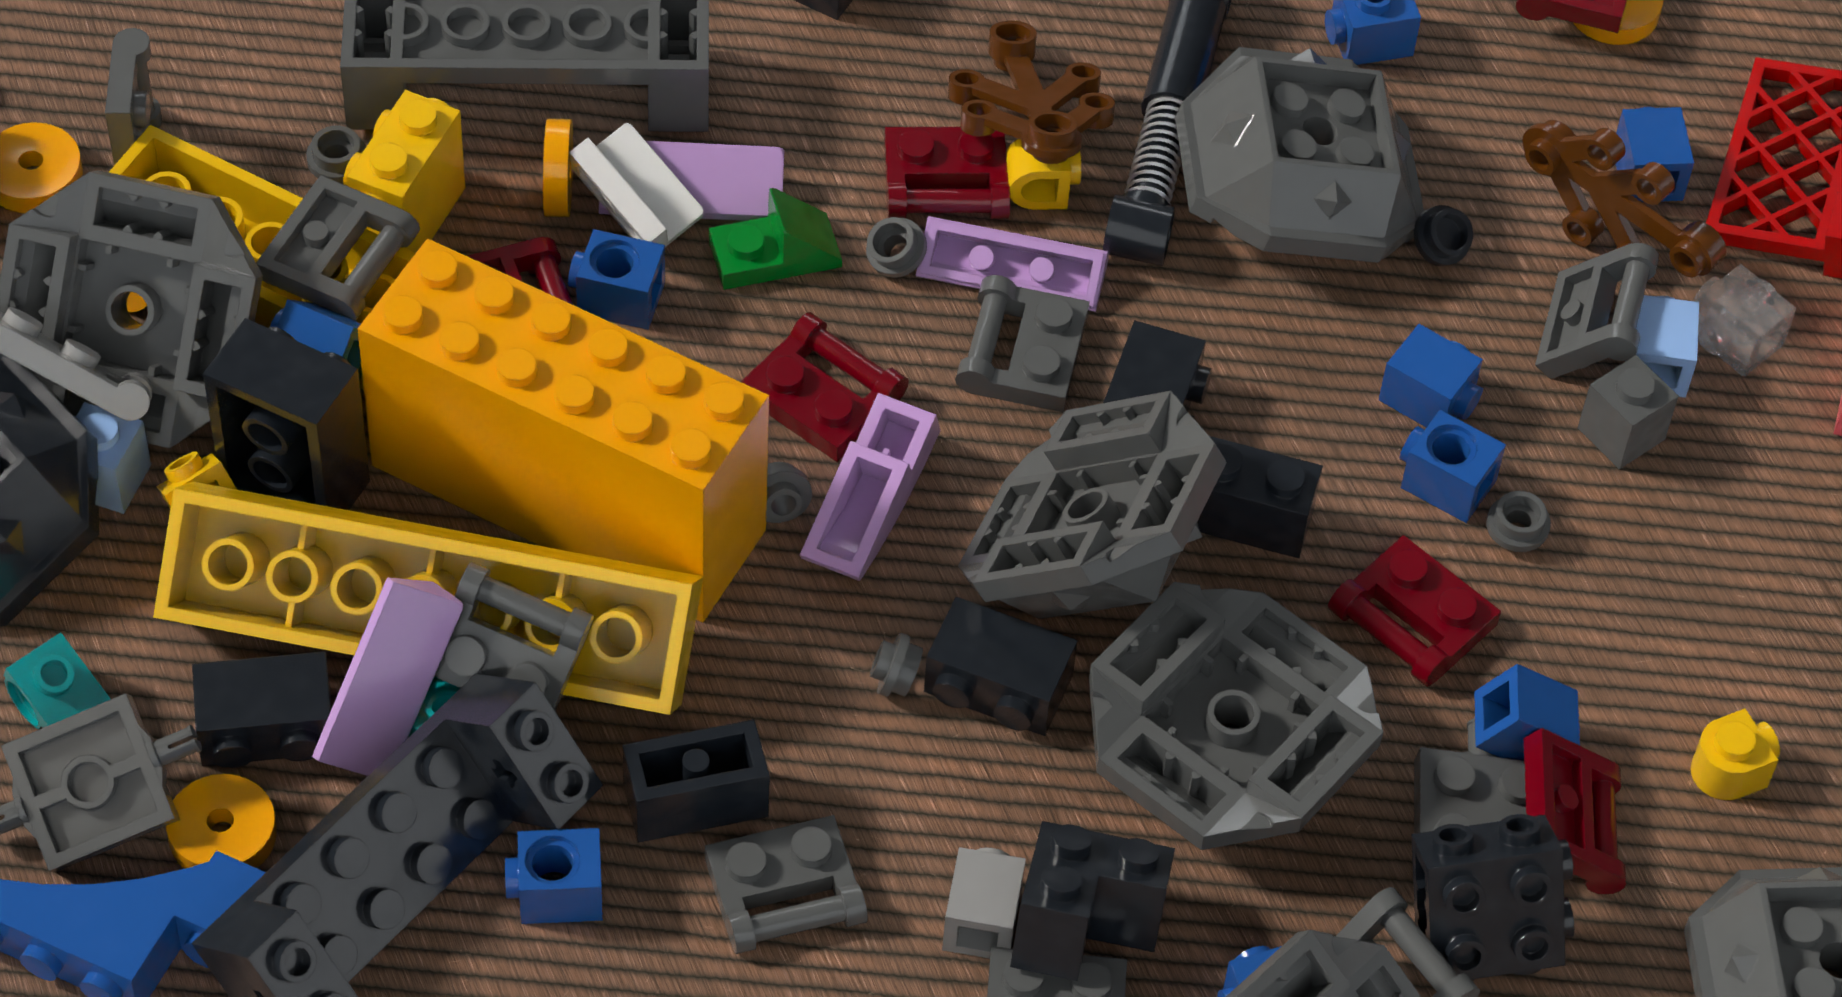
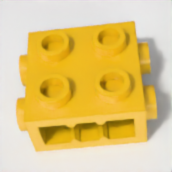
M405 90L392 110L386 109L381 113L374 127L373 138L362 153L356 152L349 160L345 169L343 184L410 213L419 223L420 231L412 243L405 248L415 253L427 238L432 240L466 187L460 110L450 107L442 100L426 98ZM370 227L366 228L376 234L380 233L379 231L374 230Z

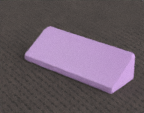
M646 141L702 206L703 217L701 219L748 221L768 217L769 189L776 188L783 192V148ZM599 201V214H610Z
M928 216L924 233L927 240V251L922 263L917 267L916 277L980 289L981 282L985 277L1000 275L1013 281L1017 287L1090 301L1089 311L1096 312L1109 259L1108 251Z
M387 577L312 755L313 758L319 762L369 776L408 739L462 612L463 604L459 599L432 581Z

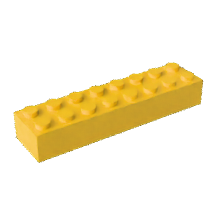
M191 482L175 487L173 490L153 618L355 655L387 577L432 581L455 596L467 566L470 562L489 569V577L566 611L572 612L576 607L594 615L591 628L563 695L671 715L682 705L704 576L205 483ZM479 601L473 615L474 617L556 652L560 636Z

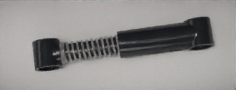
M1169 0L1158 47L1141 104L1144 122L1137 142L1136 153L1133 157L1127 186L1123 195L1115 194L1109 213L1103 251H1108V254L1111 256L1159 266L1164 264L1175 215V207L1170 206V201L1173 197L1174 185L1181 166L1175 116L1182 102L1211 75V68L1223 21L1227 19L1231 0Z

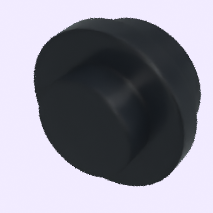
M1446 205L1431 207L1422 212L1416 220L1414 229L1415 245L1421 256L1433 265L1449 266L1455 264L1466 256L1472 244V224L1468 217L1460 210Z

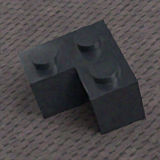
M1042 821L1020 904L1010 967L1078 981L1087 939L1155 952L1175 848L1153 844L1148 840L1140 838L1128 839L1089 831L1077 825H1060Z

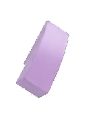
M877 394L856 443L850 441L802 548L800 553L801 559L858 581L862 579L905 506L941 431L936 414L886 395Z

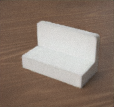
M629 123L623 124L597 146L588 137L569 152L572 170L629 237L663 244L666 247L703 217L702 206Z

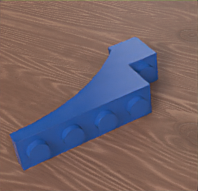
M216 851L208 862L142 879L98 884H37L0 879V952L20 960L21 964L29 972L41 979L54 981L57 977L80 987L87 997H150L180 949H183L191 960L208 968L191 943L266 872Z

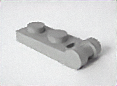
M9 307L6 313L0 311L1 354L121 419L133 421L146 414L153 396V386L146 376L132 372L120 377L98 365L101 356L84 344L72 339H66L62 345L41 334L43 324L29 314L13 307Z

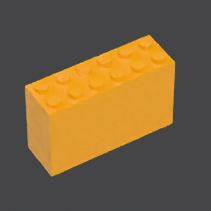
M428 238L358 327L372 466L543 547L704 576L696 620L702 623L766 531L768 394Z

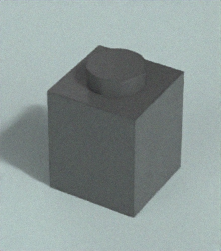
M1635 355L1590 384L1578 429L1618 469H1621L1665 440L1679 396Z

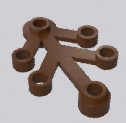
M1009 20L998 22L990 28L988 53L994 59L993 63L998 69L1009 73L1015 89L984 78L980 72L975 70L961 69L952 72L949 75L948 98L952 102L962 105L960 128L963 132L972 136H987L995 131L1002 132L1020 139L1022 148L1027 153L1033 155L1036 160L1047 164L1062 163L1081 150V132L1087 128L1103 129L1113 124L1115 100L1107 94L1099 93L1101 70L1093 64L1084 62L1070 64L1066 67L1065 74L1043 89L1031 62L1036 53V29L1021 21ZM1073 97L1080 98L1079 106L1069 113L1056 111ZM996 105L1026 115L1029 120L998 110Z
M1548 120L1545 123L1532 125L1524 133L1522 144L1525 158L1530 167L1537 173L1551 177L1570 213L1562 221L1563 230L1566 236L1576 245L1582 247L1590 245L1603 233L1604 223L1617 245L1616 249L1631 243H1641L1630 224L1632 222L1670 249L1669 258L1672 265L1679 273L1686 277L1693 278L1697 275H1707L1726 257L1727 249L1721 235L1710 225L1701 221H1695L1681 230L1632 196L1637 195L1645 203L1657 205L1674 190L1675 182L1671 173L1663 165L1649 162L1643 168L1607 171L1622 159L1626 152L1622 139L1614 131L1608 128H1600L1594 134L1576 136L1564 123L1557 120ZM1582 160H1588L1592 166L1602 171L1598 172ZM1580 186L1589 192L1600 215L1589 206Z

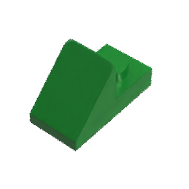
M776 188L769 189L768 217L709 228V245L723 290L842 267V257L827 213Z

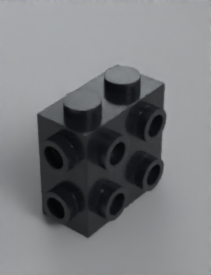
M1515 814L1497 822L1470 826L1447 824L1436 828L1434 831L1411 834L1415 923L1458 975L1465 973L1474 981L1478 978L1512 973L1530 975L1539 972L1541 969L1566 966L1565 938L1574 936L1575 927L1570 901L1567 897H1564V880L1573 878V860L1567 840L1557 839L1545 815Z

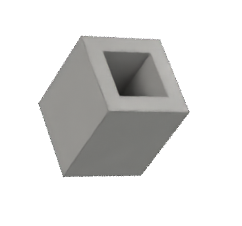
M959 847L945 916L943 951L990 959L991 947L1012 948L1022 894L1026 858L1010 856L1008 853L996 848L974 850Z

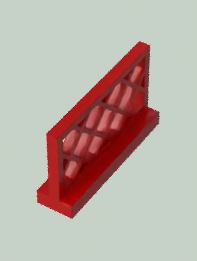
M1756 57L1706 224L1713 227L1721 235L1726 246L1824 262L1823 276L1842 279V143L1820 153L1808 140L1823 131L1831 129L1842 141V106L1832 110L1820 97L1832 90L1842 91V70ZM1764 79L1789 83L1795 91L1773 101L1763 90L1762 85ZM1807 103L1819 117L1796 127L1785 112ZM1771 119L1783 133L1760 143L1749 129ZM1795 146L1807 160L1784 170L1772 155ZM1759 162L1771 177L1747 187L1736 173ZM1818 172L1830 187L1807 197L1795 182ZM1782 189L1794 204L1771 214L1759 199ZM1744 206L1758 220L1745 227L1722 224L1725 215ZM1806 216L1817 229L1816 237L1812 239L1789 235L1782 226Z

